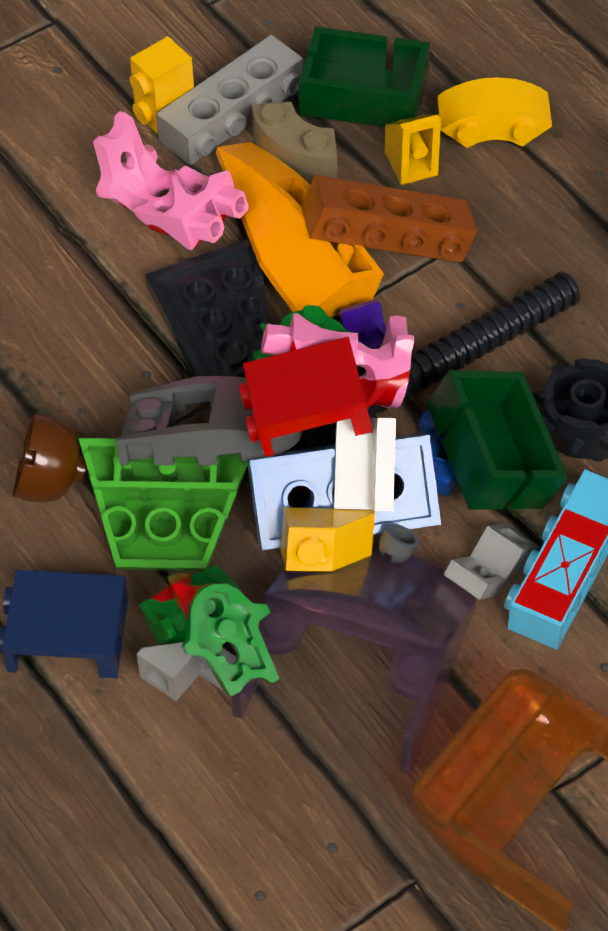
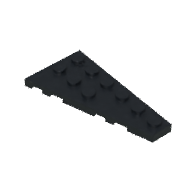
M246 239L145 274L146 286L193 376L246 377L243 364L255 361L252 354L254 351L261 349L264 331L260 324L262 322L269 324L263 270L258 264L250 240Z

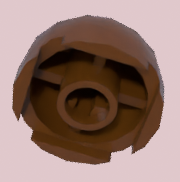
M34 413L24 440V451L17 468L13 496L28 502L47 503L56 501L64 496L73 481L82 482L86 462L84 456L80 455V442L73 428L55 417Z

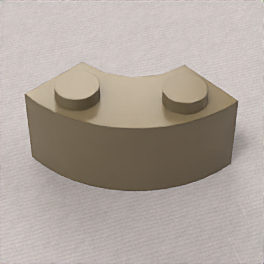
M292 102L252 104L255 145L276 156L302 176L310 185L315 175L337 178V151L334 128L317 127L305 122L295 113Z

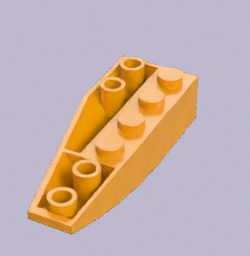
M252 142L217 147L216 156L222 171L228 170L235 188L245 193L249 208L241 217L258 264L292 312L300 311L306 305H315L322 308L327 316L334 317L339 316L341 309L373 300L384 273L364 246L310 239L302 211V204L310 184L302 176L276 156Z

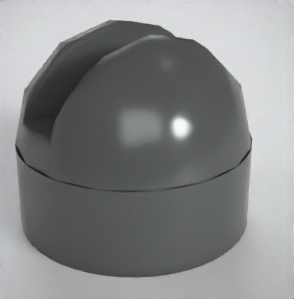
M391 523L386 526L382 533L378 547L382 557L388 554L392 556L391 563H402L412 556L419 544V540L408 528Z

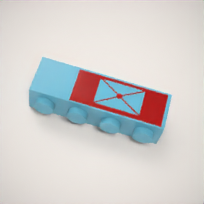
M584 469L577 484L570 482L566 487L560 503V507L563 509L559 517L552 515L549 518L543 531L542 540L545 542L541 550L533 549L523 570V574L526 577L521 585L513 584L504 608L509 610L507 629L555 650L559 649L608 556V478Z

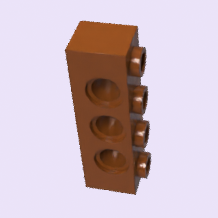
M320 175L314 176L302 204V211L310 239L463 262L477 233L467 200Z

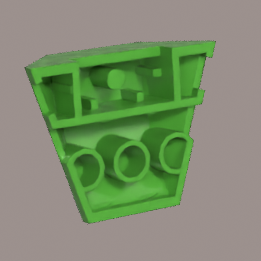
M78 438L116 569L204 571L208 569L248 466L247 460L242 461L237 457V453L218 455L217 465L199 466L197 457H174V465H155L154 459L130 460L129 465H120L116 438Z

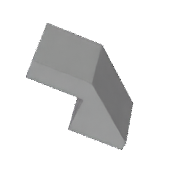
M506 523L489 525L483 532L471 556L452 559L444 576L479 600L498 596L524 568L533 549L539 550L540 546Z
M183 642L143 647L137 653L140 678L175 701L181 697L199 675L222 690L203 658L185 654L182 648ZM222 648L221 653L225 656L226 661L233 664L236 661V656ZM247 683L243 686L242 691L247 687ZM241 692L233 695L232 697L236 699L241 694Z

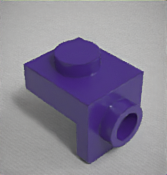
M376 299L339 311L341 325L347 331L358 333L359 342L371 349L380 348L386 332V325L383 320L381 304Z

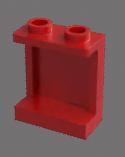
M349 336L243 364L247 382L240 383L239 389L245 410H253V415L245 417L251 442H261L265 457L274 455L271 440L273 438L350 418L355 436L373 432Z

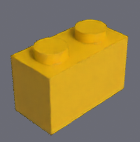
M169 36L130 57L132 74L130 76V84L134 94L133 112L141 124H147L157 134L156 113L194 88L192 57Z

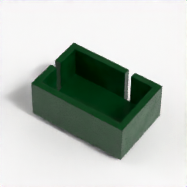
M315 26L308 49V57L306 56L299 80L300 115L385 127L386 124L419 116L429 76L430 42L395 38L393 71L387 70V36Z
M449 370L428 400L427 406L438 433L446 434L442 444L468 509H503L507 503L510 509H544L568 476L524 373Z

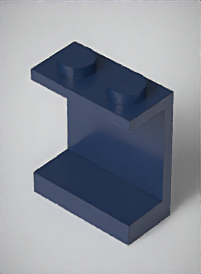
M16 570L13 587H6L4 593L3 608L4 614H8L6 626H0V654L4 655L7 671L17 673L20 655L96 659L99 678L118 679L128 607L125 576Z

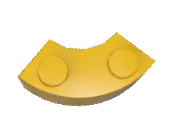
M498 77L482 78L453 86L437 95L441 131L466 148L490 140L511 141L523 147L552 127L548 92L526 81Z

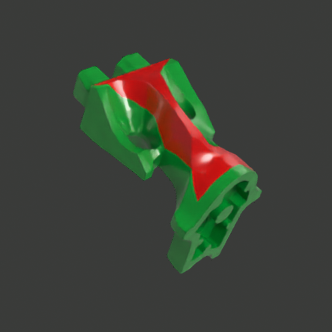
M218 565L194 574H173L167 577L169 581L167 588L138 605L157 646L183 642L182 648L185 654L203 658L222 690L228 696L241 692L243 686L250 679L261 678L268 683H274L279 680L277 671L258 628L260 620L271 613L267 604L252 603L241 592L234 580ZM225 642L230 643L236 651L237 657L233 664L228 663L225 656L221 653L222 645Z

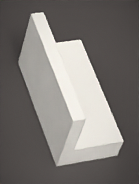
M351 418L336 422L334 508L393 511L396 418H370L373 432L355 436Z

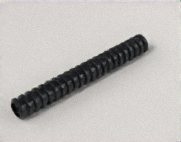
M560 271L554 277L544 280V283H538L533 289L529 288L523 294L514 296L512 300L505 301L502 306H496L491 312L483 313L481 318L476 317L470 321V324H463L460 330L454 329L449 333V336L443 335L438 341L430 342L428 347H421L417 350V354L411 353L410 375L403 401L408 399L410 394L415 395L419 393L421 388H428L432 382H439L449 370L462 369L464 364L469 365L475 361V358H482L485 352L491 353L496 347H501L507 341L514 340L517 335H523L528 329H534L538 326V323L543 324L548 318H553L559 312L566 311L569 306L577 305L580 302V292L575 280L566 272ZM380 405L370 406L375 415H377V412L383 413L388 409Z

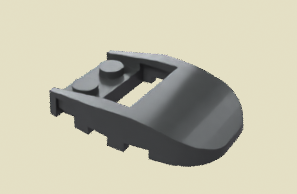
M197 376L130 393L131 404L123 432L116 440L120 465H129L130 460L154 459L155 465H174V457H197L199 466L217 465L218 455L237 453V457L242 461L265 457L261 442H251L245 417L253 415L252 409L245 410L239 389L240 383L247 382L246 377ZM210 402L212 410L209 423L174 426L176 414L187 412V404ZM302 431L271 439L274 455L285 452L296 445L301 438Z

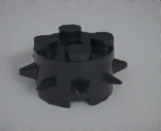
M581 358L575 360V365L573 366L553 365L552 373L545 383L544 391L531 392L535 401L542 405L541 415L556 450L572 458L591 459L597 462L607 459L608 364L600 360Z

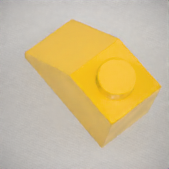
M420 115L385 125V154L401 185L438 176L441 131L439 115Z
M283 507L280 551L286 571L332 572L371 556L375 511L368 509Z

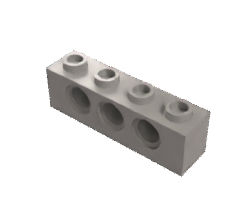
M273 35L268 36L156 113L159 142L191 166L203 156L211 154L216 147L230 137L238 135L247 125L253 122L252 104L280 103L287 97L295 95L299 91L303 58Z

